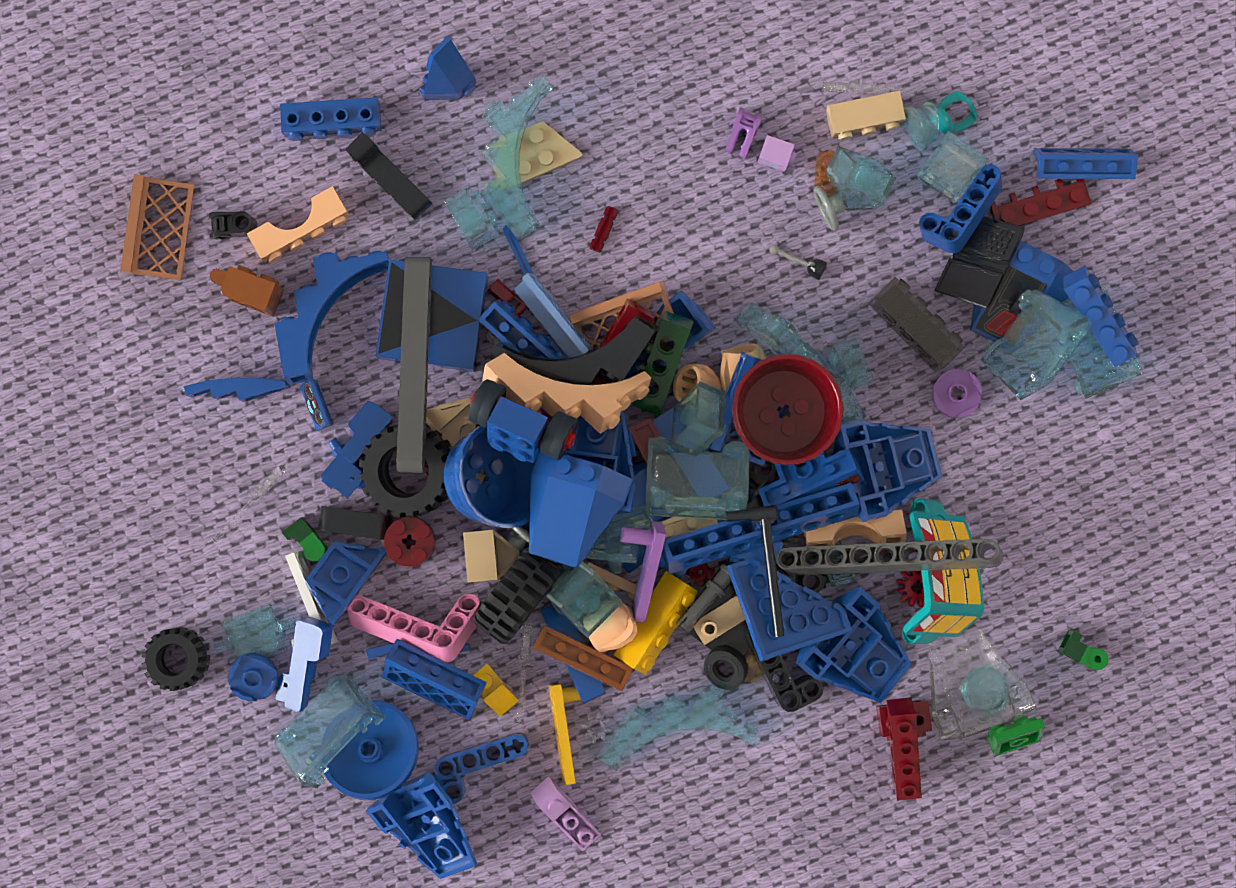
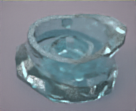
M932 101L924 102L918 108L908 107L904 109L906 117L903 122L904 131L913 147L921 152H925L928 145L936 142L938 139V113Z
M989 664L972 668L961 683V694L965 703L971 710L992 716L1004 710L1008 700V690L1010 689L1006 682V677Z

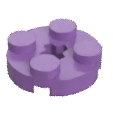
M951 369L944 372L937 378L932 387L934 405L941 413L951 418H962L973 413L978 408L982 396V387L977 377L970 372L960 369ZM953 387L957 390H963V393L960 395L961 400L952 398Z

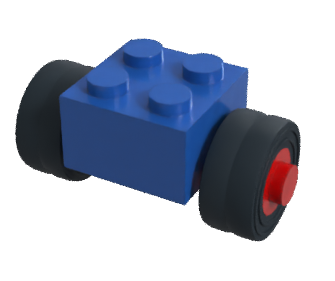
M490 379L484 380L471 398L468 419L487 428L488 443L491 447L498 451L505 450L512 453L516 459L523 462L529 461L534 463L539 452L555 460H561L567 449H570L575 441L578 420L564 412L557 411L547 426L548 417L506 399L505 386Z

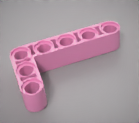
M474 594L461 596L440 627L363 596H356L347 608L349 622L353 627L392 643L399 639L448 663L457 657L477 627L473 617L480 608L479 598Z

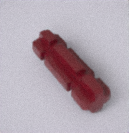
M606 207L603 213L604 218H601L594 234L595 239H592L589 245L592 251L602 252L603 242L607 240L614 223L613 220L618 215L616 208Z

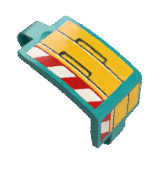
M917 498L912 502L910 521L915 542L972 539L965 517L947 515L940 501ZM963 550L958 558L965 559L968 557L970 550ZM944 551L936 552L933 560L941 559ZM980 569L921 571L925 605L904 625L902 630L903 639L908 644H929L934 642L939 636L957 637L978 620L984 612Z

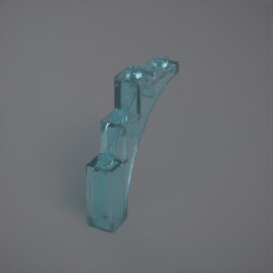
M544 75L541 78L536 77L528 84L529 88L525 92L513 96L508 106L501 100L498 102L494 101L485 108V113L482 115L483 119L500 139L489 142L484 148L485 151L481 154L499 176L497 179L493 178L484 185L485 190L481 194L512 233L520 240L526 238L540 226V223L530 210L523 192L520 178V149L523 134L530 117L541 100L554 88Z
M752 302L734 318L739 326L751 333L774 354L805 356V358L818 362L829 371L835 379V383L838 384L842 395L841 400L844 407L843 418L841 419L842 424L863 420L866 417L846 380L829 370L819 351L802 341L790 321L778 314L773 316Z
M711 685L710 688L704 686L688 710L684 708L686 703L675 695L672 699L667 696L651 720L647 718L649 713L637 705L634 709L630 706L600 748L596 757L617 771L627 758L644 744L662 735L679 730L708 729L721 731L739 737L753 746H756L761 738L756 734L759 731L748 722L744 725L736 720L738 715L730 709L725 708L724 711L721 710L726 702L721 698L724 693Z

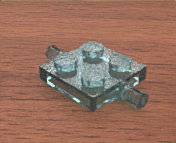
M268 604L225 619L223 623L227 632V640L214 644V649L218 648L215 652L218 654L231 649L236 659L249 653L270 657L285 652L287 648L283 639L284 630L296 627L295 618L292 617L280 621L275 616L272 605Z

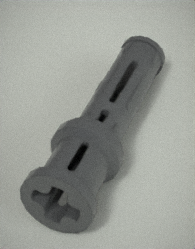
M723 564L720 566L721 570L712 581L708 580L706 583L707 588L677 622L686 632L690 633L718 598L726 595L725 591L732 584L727 566Z

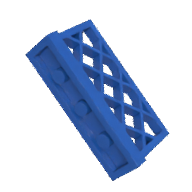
M741 352L706 444L711 449L719 452L723 451L764 466L766 460L751 456L742 440V445L734 449L725 446L728 437L736 433L738 434L736 428L731 431L732 426L734 425L735 427L732 412L735 390L745 373L762 360ZM785 405L784 407H779V409H777V411H779L780 413L778 417H780L781 419L783 418L787 405Z
M396 639L384 663L386 664L381 677L469 721L487 683L399 639Z

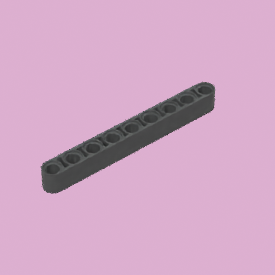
M431 257L405 258L397 472L424 473L432 286Z
M992 539L787 547L779 551L776 560L779 567L789 575L994 568L1002 563L1004 554L996 541ZM970 550L968 557L965 559L958 558L960 552ZM987 550H996L994 556H992L991 558L984 557V554ZM944 551L941 559L933 560L936 552ZM893 553V558L889 562H883L886 554ZM911 553H919L917 559L908 561ZM863 554H868V559L864 563H859V558ZM819 556L818 562L815 565H810L811 559ZM837 556H844L842 562L834 564ZM795 557L794 563L786 566L788 559Z

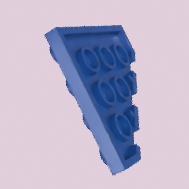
M753 558L727 566L760 662L852 631L843 606L824 599L822 595L805 586L802 587L796 584L789 577L777 572L784 636L774 637L766 567Z

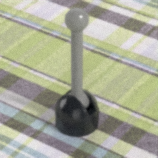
M777 245L770 247L771 254H779L806 266L809 275L820 280L827 262L821 259L807 262L780 250Z

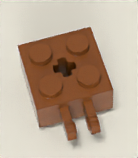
M238 265L237 269L229 266L227 271L216 268L210 272L211 281L221 286L220 290L223 296L228 297L234 303L274 317L284 292L279 286L280 282L276 281L275 278L262 273L260 277H257V274L252 272L251 269Z

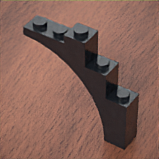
M636 315L612 341L592 352L576 357L557 359L535 357L519 352L502 342L494 347L491 354L498 357L505 353L524 368L554 381L564 382L566 379L569 381V384L591 385L602 368L606 370L604 372L605 375L612 380L617 381L619 379L623 381L658 328Z

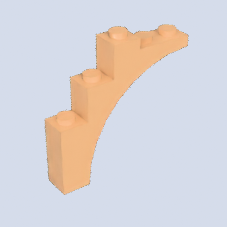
M503 353L485 364L483 381L490 379L505 386L506 399L535 412L539 411L542 407L552 418L557 411L564 412L576 419L581 415L601 434L608 428L613 429L620 421L621 411L627 409L635 400H641L648 394L651 377L644 371L629 379L611 384L575 385L554 381L535 374Z

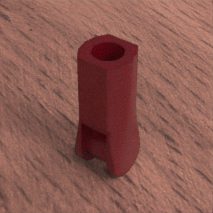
M499 279L487 290L497 300H506L511 303L513 299H516L519 304L513 312L520 318L526 309L530 310Z

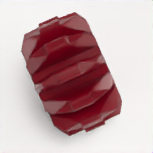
M901 571L900 573L905 579H896L895 581L898 584H902V588L895 589V592L905 593L900 597V601L904 602L909 598L908 606L913 607L915 602H917L918 607H923L924 588L921 571H909L910 575L906 571ZM914 580L922 584V587L918 588V593H916V590L911 589V586L915 585Z

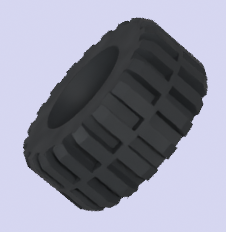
M397 424L381 430V433L374 435L370 439V445L365 446L362 451L365 456L359 461V467H363V473L359 474V480H364L366 486L362 488L364 494H370L372 497L370 502L374 506L379 505L381 512L385 514L392 513L393 517L415 518L437 509L442 505L443 501L449 498L444 485V467L451 444L448 440L441 438L442 434L439 431H433L430 429V426L426 425L425 459L429 467L428 481L420 491L405 493L394 485L389 475V462L391 456L397 450Z
M527 547L507 570L473 617L475 624L499 643L508 644L561 574L559 567L548 559L530 554Z

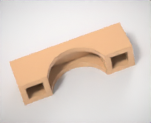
M333 186L311 198L312 209L310 216L301 226L291 230H283L267 222L247 233L261 260L273 263L283 257V252L289 249L295 251L304 245L303 241L310 237L317 239L325 234V229L332 225L334 228L339 227L347 221L346 218L350 215Z
M892 510L887 516L862 522L857 515V517L805 532L803 536L805 547L835 545L839 540L849 536H862L872 540L875 544L906 542L907 532L902 510Z

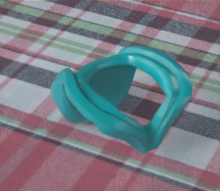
M956 91L946 96L938 107L930 112V117L940 132L951 134L969 128L976 121L977 112L970 98ZM963 100L968 104L970 113L962 122L953 124L945 109L951 103Z

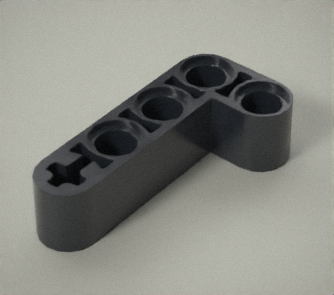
M364 132L345 149L350 157L372 179L374 178L377 184L389 196L391 195L394 201L415 221L433 204L379 150L378 146Z
M747 624L745 625L743 630L744 637L778 706L787 712H794L822 696L824 690L822 683L811 675H803L795 680L792 679L782 655L760 662ZM781 671L782 679L774 683V674ZM814 682L813 691L806 693V685ZM791 693L793 695L792 701L789 704H784L783 698Z

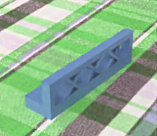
M532 273L524 275L522 277L524 281L515 287L514 290L568 357H576L595 350L575 324L571 323L568 315L536 275Z

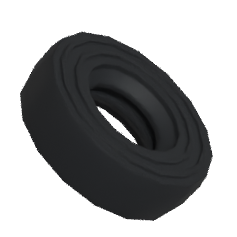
M719 646L710 651L706 657L704 672L713 685L724 690H730L743 683L748 674V664L742 653L735 648ZM721 660L730 662L734 667V674L724 675L718 669V662Z

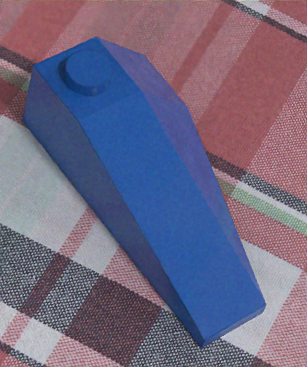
M447 36L429 54L426 66L428 74L423 77L426 85L424 84L420 89L421 95L425 100H460L463 96L468 97L476 88L475 76L452 40Z
M683 291L678 292L669 299L674 314L694 321L683 350L685 352L716 327L704 310ZM664 304L657 311L660 315L665 307ZM671 340L669 342H666V344L671 345L674 344L673 340ZM643 350L627 374V379L638 375L643 361L648 362L650 355L646 353V350ZM655 360L656 364H658L659 366L666 365V363L663 360Z

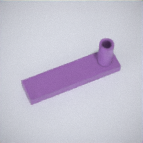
M653 521L651 530L622 527L621 542L647 545L632 605L634 619L638 622H645L666 537L662 522Z

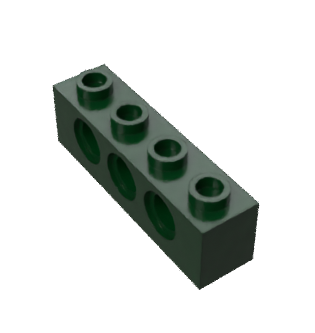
M668 311L665 312L663 319L658 317L655 327L658 328L656 330L655 341L650 339L646 353L650 355L648 362H642L638 373L640 374L645 371L651 377L650 381L656 382L658 387H651L649 385L648 394L641 400H635L632 406L660 416L691 331L693 320ZM663 338L672 339L674 344H666ZM655 360H663L666 363V365L659 366L658 364H656Z

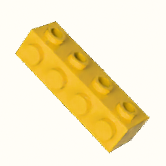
M666 571L651 595L645 622L636 621V636L631 642L618 648L614 656L646 675L654 666L661 650L668 644L675 628L679 626L677 622L683 617L688 607L693 604L698 591Z

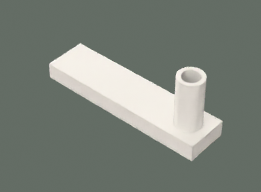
M294 552L285 556L309 617L329 623L305 583V579L311 572L303 552ZM334 630L332 632L331 644L338 642Z

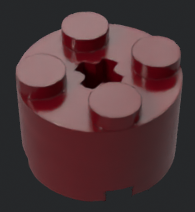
M404 517L394 521L387 529L384 537L385 550L388 557L401 566H418L425 563L433 555L436 548V535L431 526L424 520ZM410 535H412V539L416 540V545H411L409 549L405 539H409Z

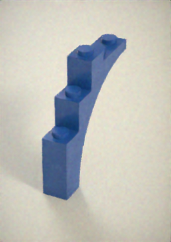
M372 251L368 255L361 257L349 256L343 261L340 260L337 253L325 252L320 254L319 257L313 258L317 285L307 284L301 286L300 289L293 290L298 318L285 317L280 322L274 323L283 376L289 385L313 380L312 355L314 343L325 316L335 302L354 285L369 276L388 270L390 258L386 251Z

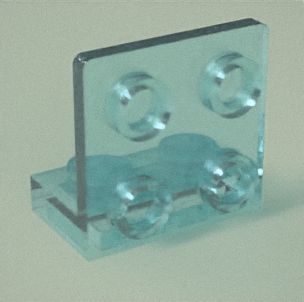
M852 338L839 345L837 343L828 350L827 360L831 368H836L840 377H837V381L842 391L847 390V393L850 394L876 382L856 338Z

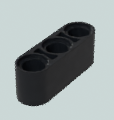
M321 506L317 530L384 540L386 531L391 523V516Z

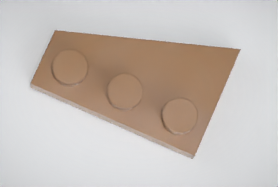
M583 560L578 566L579 569L585 571L584 577L595 582L600 578L606 581V587L616 592L620 588L628 591L626 596L634 600L637 584L597 565H593L586 560Z

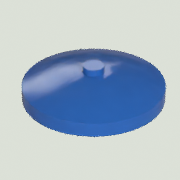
M380 700L358 701L343 708L328 723L320 742V763L327 780L341 793L358 800H376L394 793L409 779L417 763L419 741L411 720L396 706Z

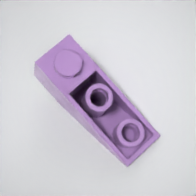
M549 776L530 792L537 806L582 851L601 836L598 830Z

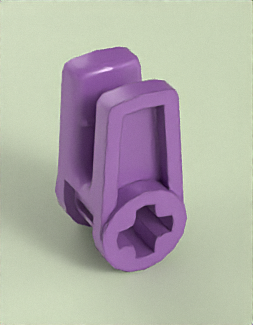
M740 107L725 151L732 153L735 144L738 143L739 133L745 132L746 137L743 145L740 146L739 156L746 158L763 116L747 113L744 111L745 109Z

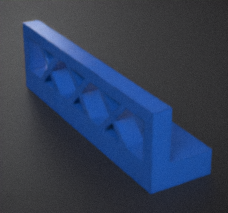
M1034 148V156L1038 159L1036 172L1038 179H1136L1138 154L1132 149Z

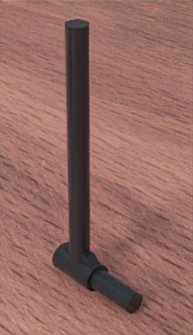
M777 505L751 507L749 510L726 512L727 522L752 519L757 525H761L774 637L784 636L771 530V523L778 519Z

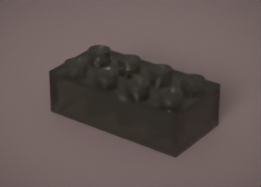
M894 277L868 305L936 373L944 369L965 348L961 344L963 340L954 331L950 333L944 327L946 324L944 320L937 314L933 315L927 309V303L921 297H915L909 291L911 289L910 286L903 279L900 278L898 280Z

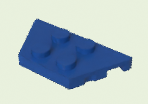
M334 541L305 579L307 587L332 627L336 625L387 554L385 548L372 549L365 548V545H348L343 542Z

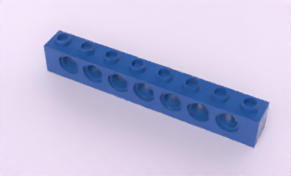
M848 483L777 505L778 519L771 523L773 542L857 517L860 503L852 484ZM752 519L730 522L726 520L665 539L662 556L669 574L763 546L761 525H757Z

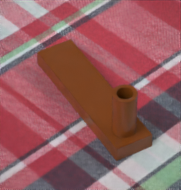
M545 625L542 626L532 647L620 691H623L633 669Z

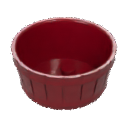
M779 354L771 356L769 359L761 360L745 373L735 390L732 412L735 428L741 440L754 454L772 463L793 465L816 458L833 443L835 436L838 435L841 428L844 407L839 386L835 383V379L829 371L818 362L805 358V356ZM788 405V411L791 415L789 417L784 416L781 419L778 417L780 413L777 411V408Z

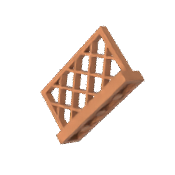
M134 174L120 269L122 273L181 280L194 184ZM149 184L160 185L166 193L153 200L148 194ZM165 186L173 187V188H171L170 190H167V189L165 188ZM178 188L188 189L187 199L178 204L171 193ZM169 196L176 207L164 214L157 203ZM147 199H149L152 202L148 206ZM186 204V210L184 212L181 207H183ZM155 206L162 217L150 225L145 218V213ZM180 210L184 216V223L175 228L167 217ZM163 220H166L173 231L161 238L154 230V227ZM145 222L148 225V227L143 230ZM183 228L181 236L178 231ZM151 230L159 241L147 249L142 243V235ZM176 233L181 240V246L171 252L164 241ZM162 243L169 252V255L157 262L150 251ZM141 246H142L145 251H143V252L140 254V248H141ZM180 251L178 260L174 255ZM148 254L155 265L148 270L138 269L139 259ZM172 257L178 264L177 274L166 273L160 265ZM158 267L161 270V272L153 270H155Z
M663 280L572 313L569 317L571 323L575 324L584 337L592 343L591 345L594 348L595 345H601L597 340L602 329L607 332L610 329L604 326L608 316L614 315L617 317L627 298L639 305L648 302L645 308L649 310L652 301L661 297L665 307L661 315L653 312L654 316L663 319L666 311L673 314L674 312ZM602 319L601 324L596 322V320ZM591 323L599 327L594 339L585 335L583 325ZM656 332L652 336V340H654L655 336H657ZM663 338L665 343L672 340L670 338Z

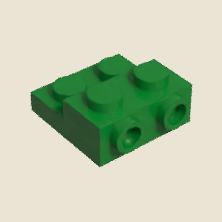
M1023 716L1014 720L1013 724L1007 726L999 724L992 727L991 731L988 732L987 741L994 757L1041 742L1045 730L1042 718L1036 719L1035 716L1031 718Z

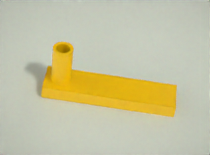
M559 683L550 684L548 686L562 782L565 785L576 784L564 703L581 701V698L575 686L562 688Z

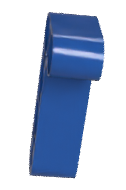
M995 165L982 167L948 219L935 213L924 214L919 220L923 240L948 253L961 251L1002 189L1000 169ZM976 198H982L979 201H974ZM963 217H969L967 220H960ZM932 226L935 227V228L932 229V230H927V228H929V227H932ZM951 236H956L953 240L948 239Z
M513 733L444 755L435 763L434 770L437 781L450 797L452 803L456 804L461 801L466 792L462 775L523 756L527 752L529 740L522 733ZM514 739L524 743L521 746V751H517V748H511L507 751L509 755H505V747L502 742H506V747L511 746L514 743ZM490 746L498 747L500 757L495 759L489 757L487 749ZM473 754L477 759V763L474 766H468L464 762V755ZM441 762H450L453 766V771L451 773H444L440 768ZM456 785L459 787L460 795L457 797L450 796L447 791L448 786Z

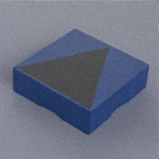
M389 259L375 354L381 360L401 362L405 261ZM432 265L429 364L441 368L475 372L480 341V321L478 319L484 311L489 278L486 272Z

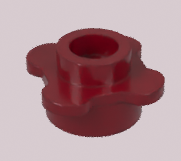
M707 563L688 568L686 574L694 580L695 586L702 587L708 578L714 577L715 571L709 568Z

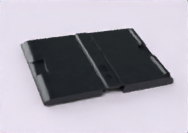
M984 216L963 249L953 253L952 259L949 258L934 291L989 308L1019 246L1025 228Z

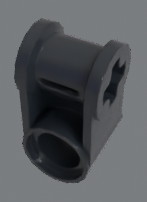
M220 211L208 214L212 226V233L209 234L210 239L247 237V233L258 226L255 218L245 211ZM243 219H248V226L245 229H240V222Z
M765 461L770 470L768 474H762L757 469V463H753L747 471H744L732 488L742 492L748 497L747 501L751 503L759 493L758 489L763 488V485L773 475L776 468L775 464Z

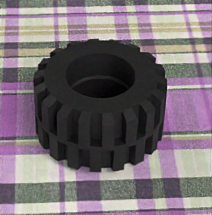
M183 627L162 630L159 634L153 635L151 637L152 640L146 643L145 648L147 650L142 652V658H145L142 668L147 669V672L144 674L147 678H152L151 683L154 686L159 685L162 690L170 689V691H177L197 684V681L205 676L203 673L208 671L209 668L207 661H210V655H207L206 652L209 648L208 645L203 644V637H198L196 635L197 632L194 630L189 631L187 630L188 628ZM173 644L181 646L188 656L187 667L179 674L171 672L164 663L165 651Z

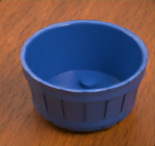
M479 426L470 434L458 440L447 456L444 467V485L447 495L455 508L471 520L500 528L522 526L530 521L531 473L536 459L534 463L529 461L523 462L516 459L512 453L494 449L488 443L487 428ZM481 470H484V475L488 476V479L483 481V484H480V479L476 478V475L481 473Z

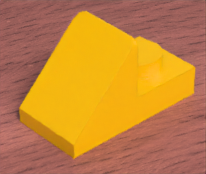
M488 663L473 675L487 682L481 694L484 698L483 701L500 717L519 701Z

